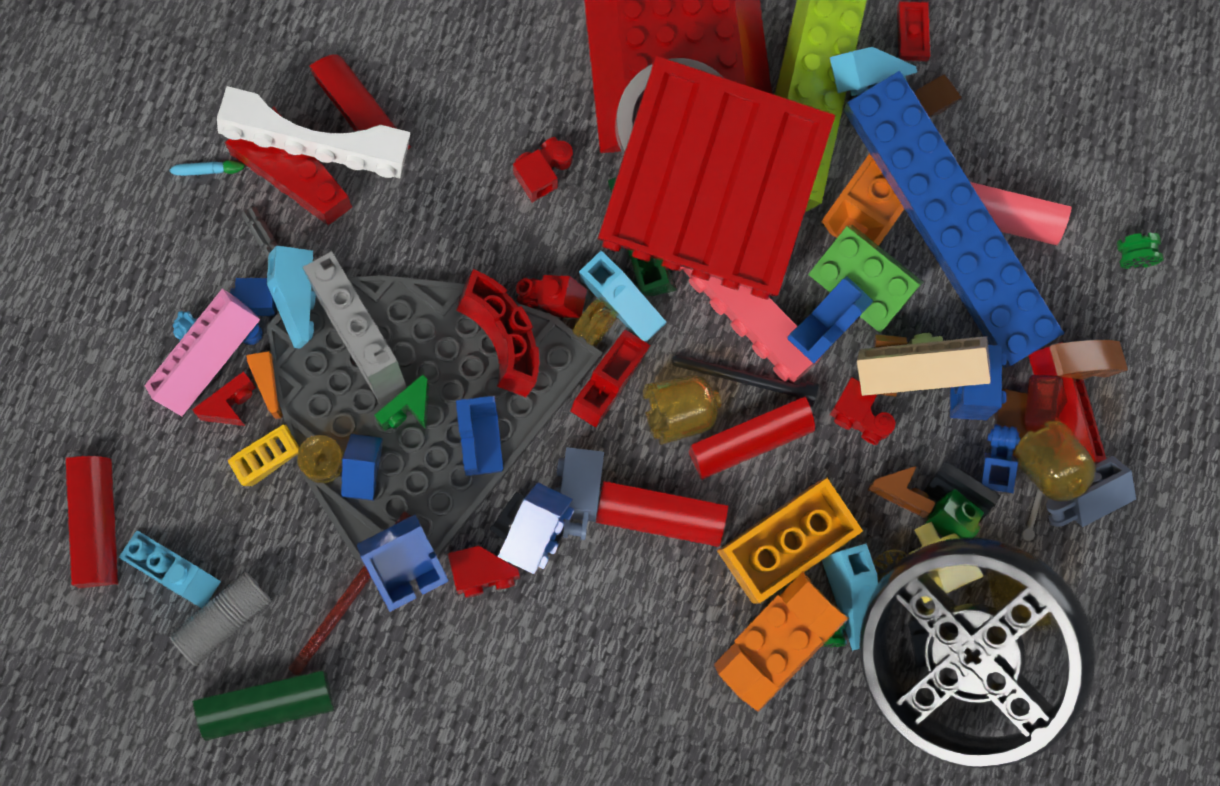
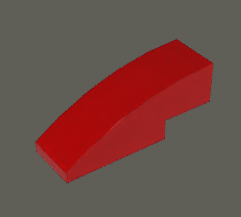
M624 329L593 371L590 380L575 398L570 412L597 428L651 345Z

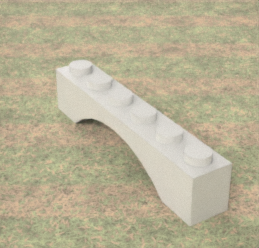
M228 86L226 87L217 116L218 133L223 134L229 139H243L266 148L270 146L284 149L293 155L304 154L315 157L321 162H336L344 164L353 170L364 169L376 172L378 175L386 178L401 177L410 139V132L384 125L352 133L313 131L281 117L258 94Z

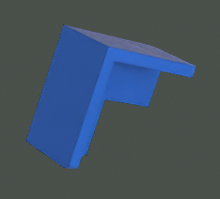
M844 277L819 306L787 336V339L814 364L874 301L850 278Z
M495 396L456 400L465 475L472 476L502 472L503 460Z

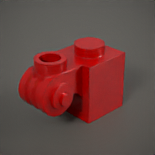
M556 137L549 138L541 145V150L538 149L532 153L525 152L513 163V174L532 203L558 188V178L553 172L552 167L566 170L571 166L573 149L569 143L558 141Z
M543 275V280L523 278L516 285V291L519 294L517 302L531 308H538L540 306L556 317L581 318L588 289L571 276Z
M853 377L846 384L829 414L835 418L834 422L838 426L850 430L852 427L862 432V439L872 445H878L880 440L887 438L895 428V420L890 413L881 412L877 416L873 415L871 406L878 394L862 396L860 381Z

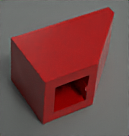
M481 546L448 553L456 591L458 594L464 593L465 598L481 595L484 593L483 588L494 585L496 590L515 586L514 580L520 579L519 571L516 567Z

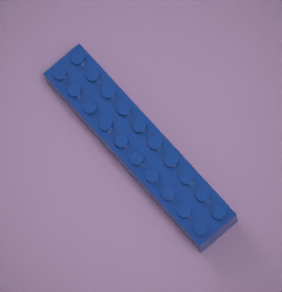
M901 71L896 72L847 102L843 111L984 337L987 336L989 345L1002 346V353L1006 354V365L1003 367L1012 366L1063 335L1064 332Z

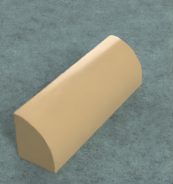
M987 336L860 349L857 357L862 396L991 383Z

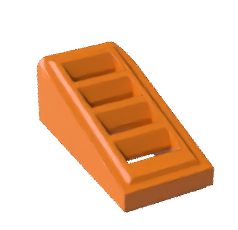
M268 351L246 355L248 365L268 411L275 419L282 418L283 414L277 397L272 353Z

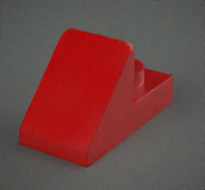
M243 371L192 410L201 421L245 426L231 406L235 403L237 405L243 404L253 395L251 391L256 387Z

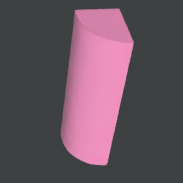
M222 288L145 384L151 398L183 416L259 322L258 316L239 299Z

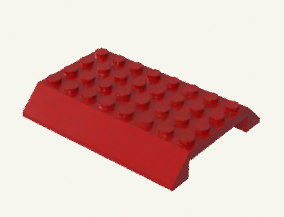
M584 0L600 153L621 152L615 132L616 113L620 99L630 81L644 68L653 64L656 56L665 59L684 58L695 60L713 68L725 79L772 94L760 0Z

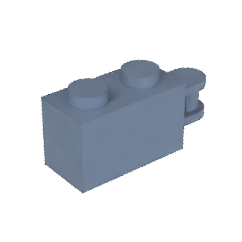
M566 447L565 458L559 457L557 476L562 477L561 487H555V491L573 499L570 505L574 509L571 519L583 520V523L580 524L572 523L570 520L565 519L563 538L573 535L581 536L580 540H585L587 522H596L604 452Z
M1111 456L1060 482L1061 494L1048 500L1046 508L1051 513L1049 515V522L1052 526H1064L1075 520L1084 527L1136 500L1132 471L1117 458Z

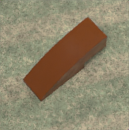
M1086 340L1049 346L1057 375L1060 377L1083 380L1092 376L1105 378L1128 371L1120 341Z

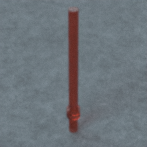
M404 511L395 524L412 515ZM365 565L288 669L295 675H300L370 580L371 575Z

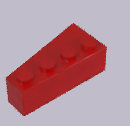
M273 106L271 109L281 116V114ZM228 139L224 142L234 158L244 163L259 176H262L325 224L330 225L352 208L349 196L315 157L304 154L293 155L284 149L271 146L267 148L261 147L254 142L243 139Z

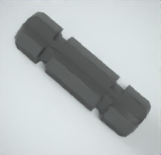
M250 207L242 213V217L268 259L269 253L276 245H279L276 243L264 220H262L257 208Z

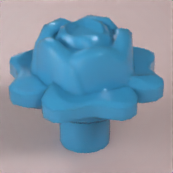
M179 311L178 317L174 320L173 324L175 337L181 340L198 318L194 319L189 311Z

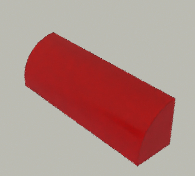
M328 55L309 65L313 78L355 132L367 130L378 125L396 128L340 55Z
M1050 347L1028 355L1061 472L1088 468L1105 460L1106 455L1084 379L1058 376Z
M805 396L692 444L689 449V455L700 479L703 480L815 431V422L808 400Z
M100 456L67 457L65 459L71 585L80 589L118 584L112 459Z
M603 481L595 523L719 547L724 532L728 505Z

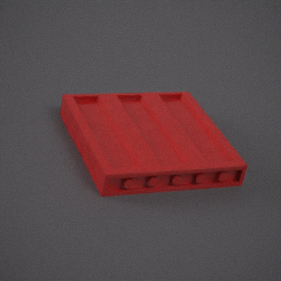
M656 56L648 76L597 240L603 241L602 247L620 252L621 247L633 251L632 257L649 262L651 257L662 260L661 266L671 270L679 271L680 267L692 270L691 276L709 281L710 276L721 279V285L730 289L739 290L740 286L752 289L750 295L768 300L769 295L778 296L836 115Z

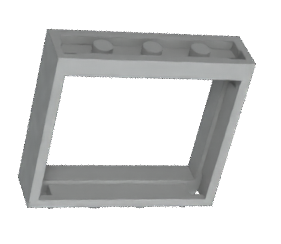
M332 251L304 266L303 269L319 303L379 404L381 405L399 395L407 388L399 364Z

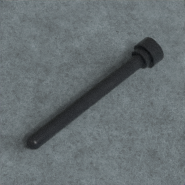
M682 355L672 357V364L675 367L794 396L796 400L806 396L810 407L813 408L819 387L818 383L807 381L806 383L800 382L797 385Z

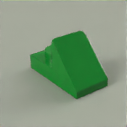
M424 375L420 376L374 415L377 423L384 431L390 427L395 429L407 419L406 414L409 411L426 429L429 400V383Z

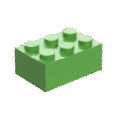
M853 225L846 226L808 274L829 292L844 277L850 278L874 301L860 317L879 333L886 329L924 283Z

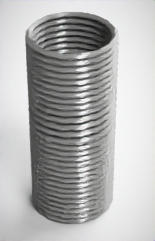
M244 571V573H241V576L239 575V578H236L234 582L226 586L222 593L219 592V596L216 595V598L208 601L206 606L195 612L193 617H190L188 621L180 625V628L177 627V630L170 634V639L190 663L198 666L200 661L203 662V659L211 655L213 651H216L218 646L226 642L229 637L231 638V635L239 631L242 625L245 626L248 620L259 614V611L269 605L272 600L261 590L253 577Z

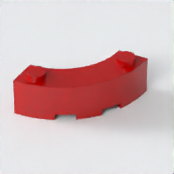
M473 269L465 283L456 311L475 321L491 339L499 361L497 387L527 397L536 384L539 372L538 346L536 347L531 321L523 307H518L514 300L506 293L508 290L486 274Z

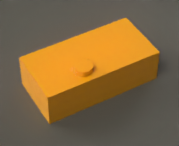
M825 478L785 503L718 549L717 552L753 604H758L793 581L802 572L804 573L862 533L863 530L828 478Z

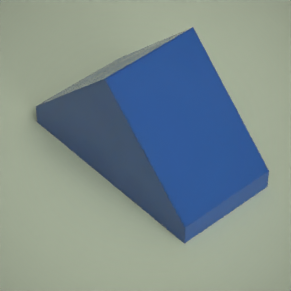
M351 434L342 458V497L374 501L383 444L382 437Z

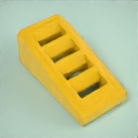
M282 425L228 459V463L242 486H253L300 453L301 449L287 425ZM278 438H280L281 442L287 450L284 453H282L277 442L275 441ZM267 446H269L275 456L273 460L266 450ZM256 454L259 455L264 464L262 467L255 457Z

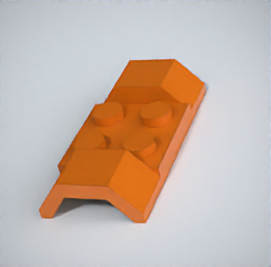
M870 153L825 215L822 223L829 233L838 238L846 226L853 225L879 246L904 211V207Z
M802 572L734 640L735 643L720 657L714 666L718 675L740 699L756 711H760L849 618L834 606L812 584L809 577Z

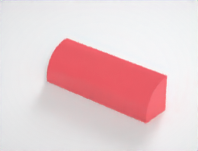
M970 182L1001 232L1058 245L1065 232L1071 213V206Z

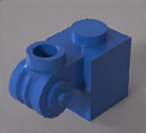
M236 278L235 288H231L230 294L244 303L258 317L277 315V307L267 286V278ZM258 323L243 340V343L254 345L262 339L263 331Z
M995 424L994 429H991V432L988 433L987 441H990L992 448L991 453H985L981 484L993 491L1014 493L1018 460L1012 454L1016 445H1020L1019 432H1017V427L1011 426L1008 428L1007 426L1001 427V425Z

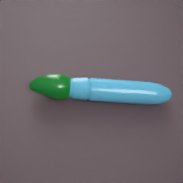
M232 160L185 163L171 167L170 172L179 176L218 174L223 172L235 174L245 168V164Z

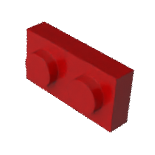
M899 1L897 6L899 59L903 61H928L930 58L929 2Z

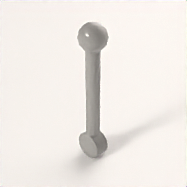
M1039 479L1036 483L1038 490L1027 528L1022 531V538L1026 541H1031L1035 537L1033 531L1043 492L1049 486L1048 481L1045 479Z

